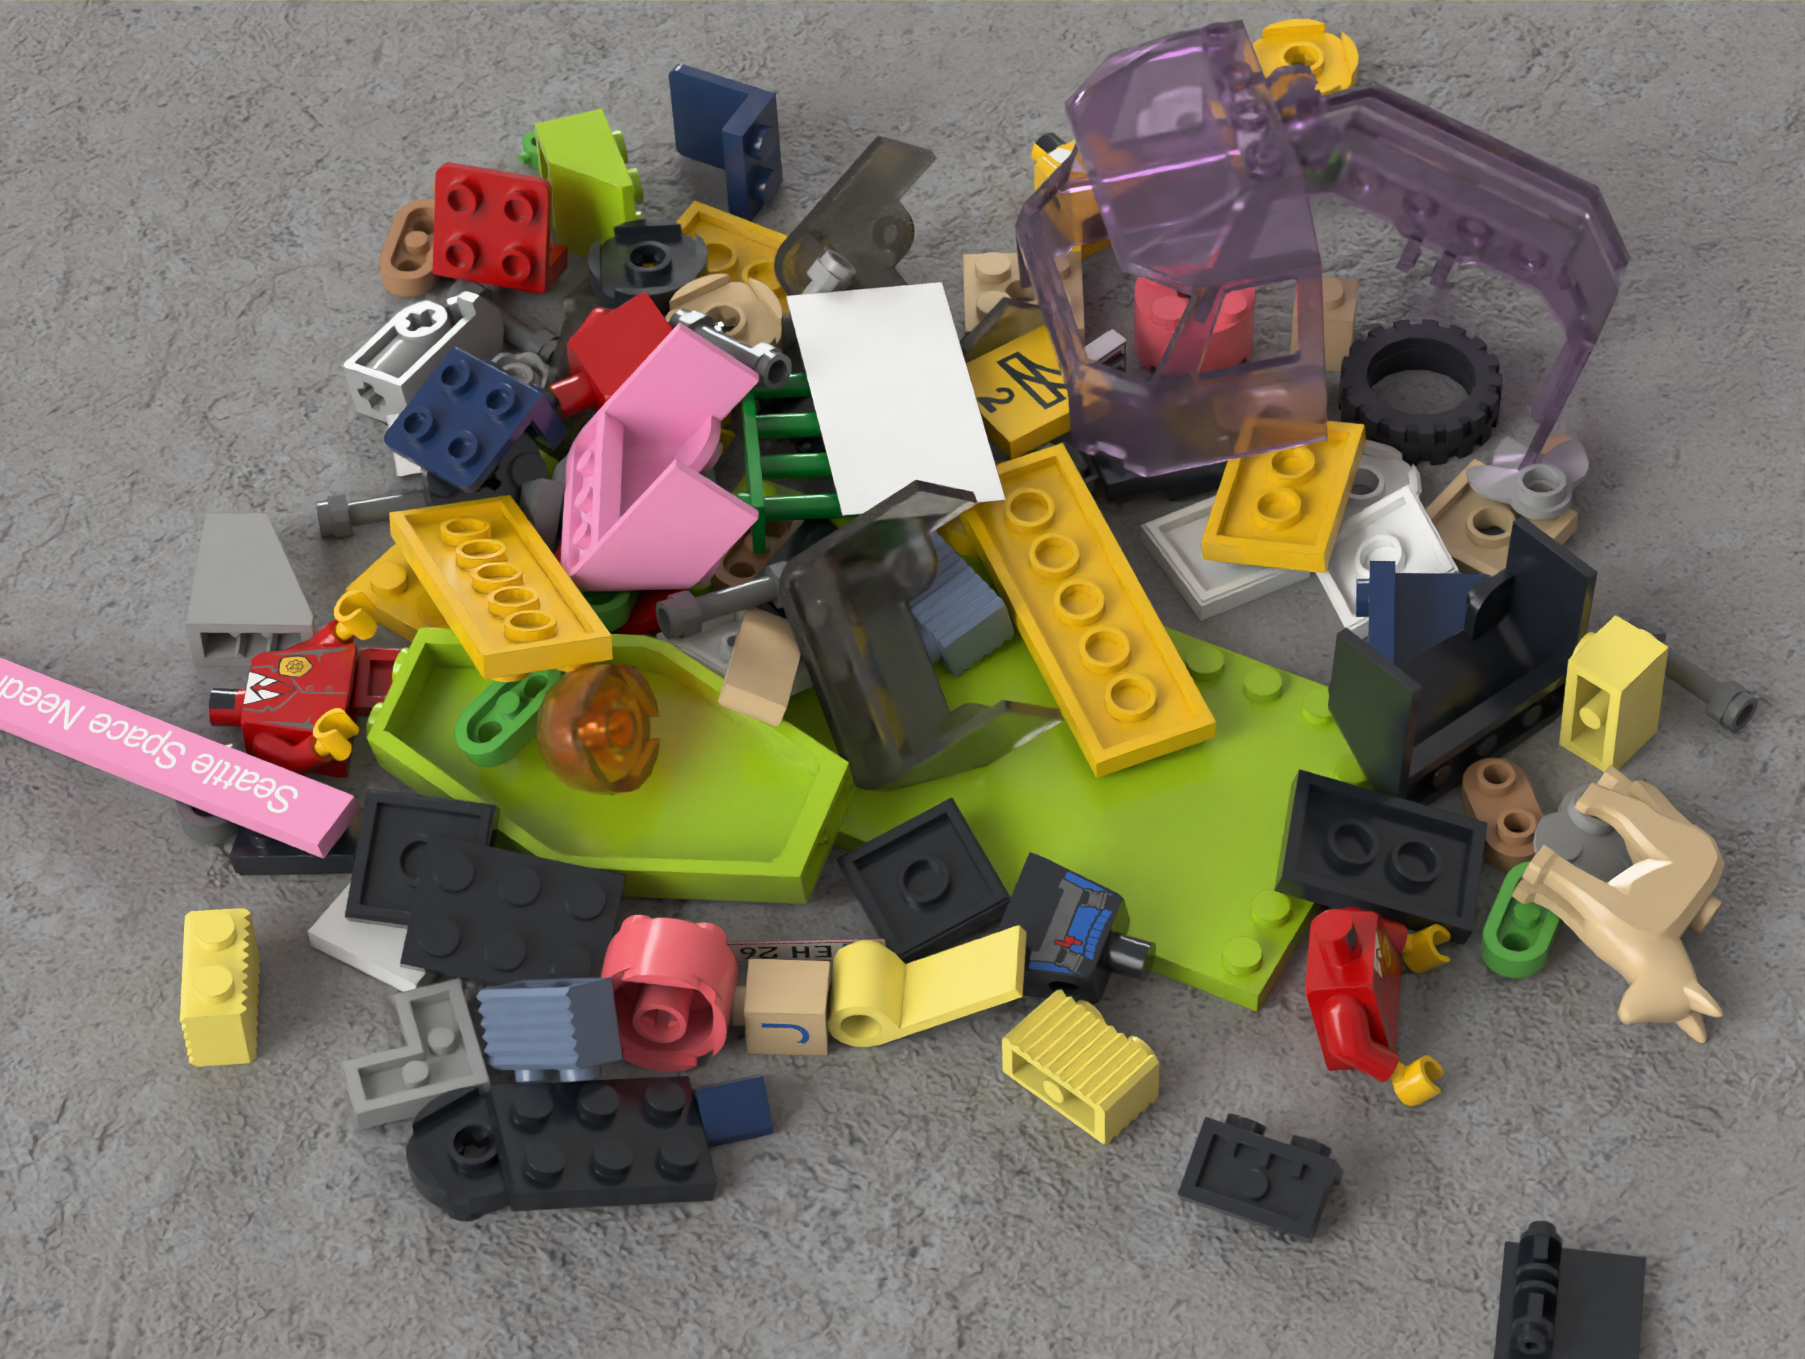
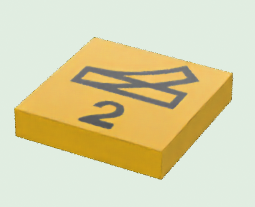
M1045 325L966 363L986 435L1011 460L1114 409L1113 390Z

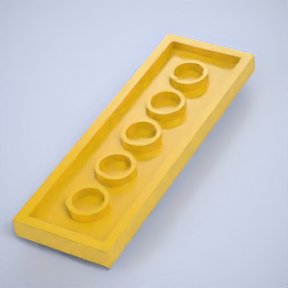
M1063 443L997 464L996 469L1006 500L952 505L1000 597L1006 604L1010 616L1096 778L1216 737V721Z
M511 495L389 513L391 537L484 680L492 679L498 682H515L526 678L531 672L557 669L563 672H579L590 668L594 662L613 660L612 635Z

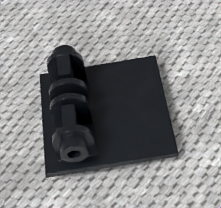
M1534 1221L1530 1223L1528 1230L1521 1234L1519 1243L1505 1241L1494 1359H1639L1646 1257L1562 1248L1563 1241L1561 1236L1556 1233V1227L1547 1221Z

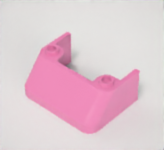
M679 323L589 420L579 432L569 450L566 461L560 564L576 587L583 592L689 589L696 583L702 585L714 575L720 564L721 557L758 520V510L703 475L715 466L723 450V444L719 441L721 421L759 382V373L682 323Z

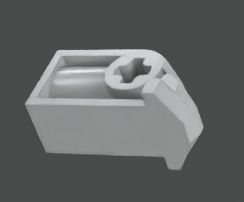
M464 291L459 296L446 299L447 304L425 300L407 306L342 365L357 412L387 422V415L401 413L453 346L481 361L485 358L493 360L496 355L502 353L504 326L499 310L480 295Z

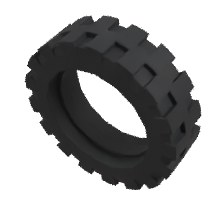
M1408 319L1393 322V327L1384 329L1382 325L1368 331V338L1364 341L1358 338L1350 346L1349 357L1344 356L1342 360L1338 398L1341 422L1364 424L1366 440L1392 446L1403 453L1402 460L1412 466V463L1414 466H1418V461H1430L1431 466L1446 464L1448 458L1455 455L1458 459H1462L1473 453V446L1476 444L1483 446L1491 437L1492 427L1496 428L1498 424L1503 383L1502 374H1499V361L1494 353L1488 355L1487 344L1477 336L1473 339L1466 336L1465 329L1453 324L1446 328L1439 326V321L1422 319V324H1410ZM1404 370H1429L1446 375L1464 387L1469 398L1454 409L1434 415L1409 414L1389 407L1375 396L1371 388L1387 375Z

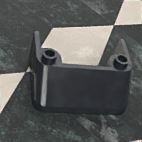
M1521 516L1514 520L1512 524L1506 568L1492 577H1483L1469 591L1466 598L1467 611L1464 628L1399 669L1347 627L1338 632L1331 682L1328 688V710L1371 788L1378 792L1428 806L1463 782L1465 771L1474 762L1485 758H1500L1554 722L1563 713L1568 660L1572 657L1580 640L1587 634L1598 572Z

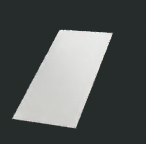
M942 282L786 296L843 516L1006 500Z

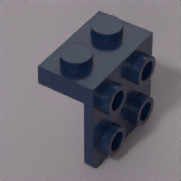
M677 64L669 73L676 149L682 156L725 170L729 214L751 222L764 204H770L774 200L780 183L783 181L776 93L688 65Z
M453 346L386 431L384 441L392 452L458 489L471 493L481 487L524 430L533 439L553 450L558 447L569 430L555 412L558 406L557 401L546 390L531 382L527 385L511 377L504 368L490 359L485 358L481 361Z
M1370 561L1369 579H1356V617H1369L1368 642L1366 643L1399 669L1464 628L1467 611L1466 598L1469 591L1483 577L1492 576L1488 574L1396 573V561Z

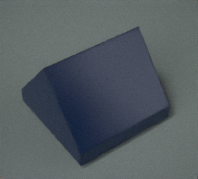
M756 1074L692 1088L708 1148L773 1134V1125L763 1076Z

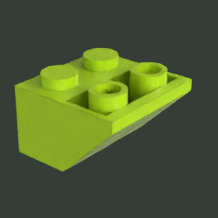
M602 108L534 124L540 178L548 180L552 186L551 231L557 245L568 246V252L588 258L592 245L599 238L602 246L607 240L615 237L614 227L628 221L643 219L641 212L635 209L636 203L644 201L636 167L626 168L625 164H628V154L623 134L620 129L611 131Z

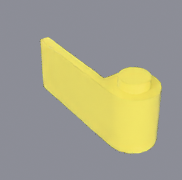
M1018 925L905 964L894 952L876 941L860 940L848 944L838 950L833 960L828 1030L841 1043L854 1047H872L1021 998L1023 996L1027 932Z

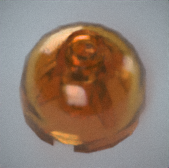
M596 663L574 669L557 679L544 695L538 711L536 724L538 747L548 770L560 782L571 789L585 793L614 795L639 789L651 775L660 747V738L650 739L651 727L649 717H659V710L649 682L635 667L627 664L615 665L612 663Z

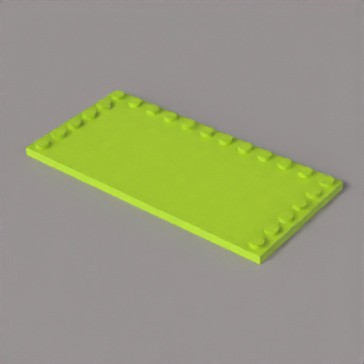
M746 474L731 493L736 497L737 492L747 491ZM762 480L764 497L807 495L772 481ZM864 517L829 519L862 550L877 536L876 523H865ZM904 530V547L920 536ZM773 536L768 537L769 539H778L777 537ZM904 547L882 548L871 562L878 567ZM958 553L960 558L964 559L967 565L971 566L974 572L979 574L981 579L986 581L990 589H993L997 596L1000 597L981 559ZM873 578L856 597L846 590L838 600L846 608L844 613L822 637L814 630H811L804 639L805 645L829 658L828 660L832 662L827 681L790 696L783 715L784 720L849 762L856 793L833 845L851 851L952 797L1010 897L1029 852L1045 857L1118 893L1125 899L1130 917L1127 935L1156 944V954L1151 971L1258 1012L1322 905L1274 891L1292 781L1299 769L1373 790L1328 710L1329 687L1164 626L1216 721V737L1096 778L1010 614L1009 617L1015 632L1012 639L1004 640L1001 647H994L992 653L984 655L981 662H974L971 669H964L961 676L954 677L940 661L933 666H929L920 657L909 639V635L912 632L903 622L894 628L883 618L873 601V596L878 593ZM710 579L702 585L696 583L688 589L694 598L715 592ZM649 633L643 634V635H646V636H649V637H652V638H656V636H657V635H650Z

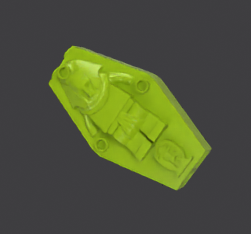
M419 628L410 648L405 647L398 654L392 672L393 684L384 703L378 702L373 707L366 725V737L379 766L421 795L497 805L500 809L495 847L626 875L622 897L808 904L856 793L849 762L783 718L779 726H773L721 706L717 701L724 679L672 644L646 635L611 634L613 660L594 662L590 668L583 671L567 672L571 679L572 689L564 707L510 760L495 767H481L474 764L460 749L455 740L454 731L459 716L494 680L483 679L452 629Z

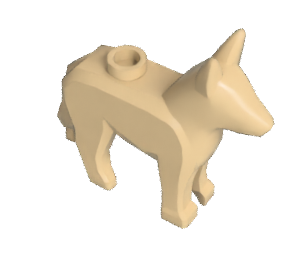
M1610 765L1597 784L1591 783L1574 808L1582 814L1596 816L1613 826L1624 839L1626 849L1634 865L1606 883L1575 867L1555 851L1543 845L1527 866L1522 875L1523 880L1516 886L1512 897L1522 904L1534 902L1552 911L1575 932L1597 957L1626 979L1630 987L1623 994L1617 1012L1623 1024L1675 1022L1694 1040L1704 1044L1707 1041V1033L1701 1013L1713 1017H1722L1723 1012L1713 997L1699 985L1692 962L1681 939L1688 929L1701 935L1720 908L1722 902L1712 896V893L1721 879L1725 862L1714 838L1698 826L1691 824L1654 785L1643 780L1632 782Z

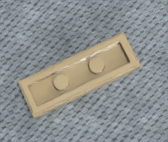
M754 606L747 608L739 625L717 702L721 706L767 724L779 726L790 698L807 627Z

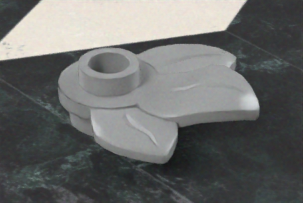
M1507 436L1503 438L1494 454L1493 465L1469 467L1466 469V475L1470 486L1482 497L1511 504L1516 512L1530 519L1548 520L1562 515L1569 509L1572 503V489L1587 478L1589 463L1584 448L1575 439L1555 446L1543 456L1514 438Z
M1585 784L1564 796L1559 804L1558 812L1547 814L1541 818L1534 831V852L1537 854L1541 847L1546 845L1575 867L1607 883L1634 864L1628 854L1624 839L1613 826L1596 816L1582 814L1574 808L1579 798L1590 785Z

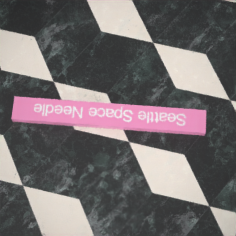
M0 658V730L323 859L361 810L355 796Z

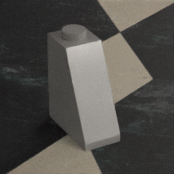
M205 513L186 619V628L194 666H251L252 658L259 653L282 651L306 641L316 634L313 614L267 513Z

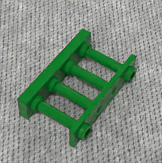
M791 373L787 382L775 390L754 386L735 406L740 407L747 491L737 492V498L759 511L758 520L749 528L751 529L753 555L766 554L765 522L864 517L865 523H876L877 536L886 544L883 548L904 547V510L843 516L837 493L764 497L762 480L833 477L826 452L760 456L759 440L822 437L816 412L756 415L755 400L812 397L806 373Z

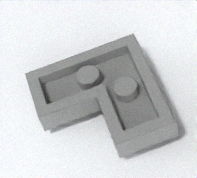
M459 978L395 993L396 1011L406 1046L342 1061L344 1077L359 1130L415 1117L430 1101L455 1089L478 1087L479 1095H488L490 1081Z

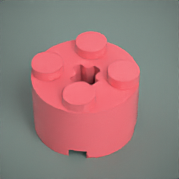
M1213 248L1207 252L1182 251L1169 255L1157 253L1144 261L1143 271L1136 281L1134 291V350L1142 366L1151 372L1152 365L1165 373L1188 368L1195 386H1207L1225 381L1234 375L1235 366L1242 362L1244 358L1246 362L1248 361L1253 351L1255 287L1250 275L1238 264L1237 255L1225 248Z
M633 915L622 922L620 931L612 938L607 947L600 977L612 978L624 1060L649 1070L677 1072L696 1067L699 1057L708 1054L712 1050L714 1056L722 1049L727 1036L739 975L737 961L727 946V934L722 928L707 922L694 924L680 919L650 918L645 915Z

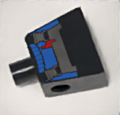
M1029 852L997 930L998 933L1020 925L1027 932L1023 996L1047 999L1056 990L1062 989L1066 997H1072L1075 1002L1084 1000L1090 1004H1096L1101 1000L1112 972L1144 982L1148 978L1154 963L1156 944L1127 935L1130 917L1125 899L1118 893L1045 857Z

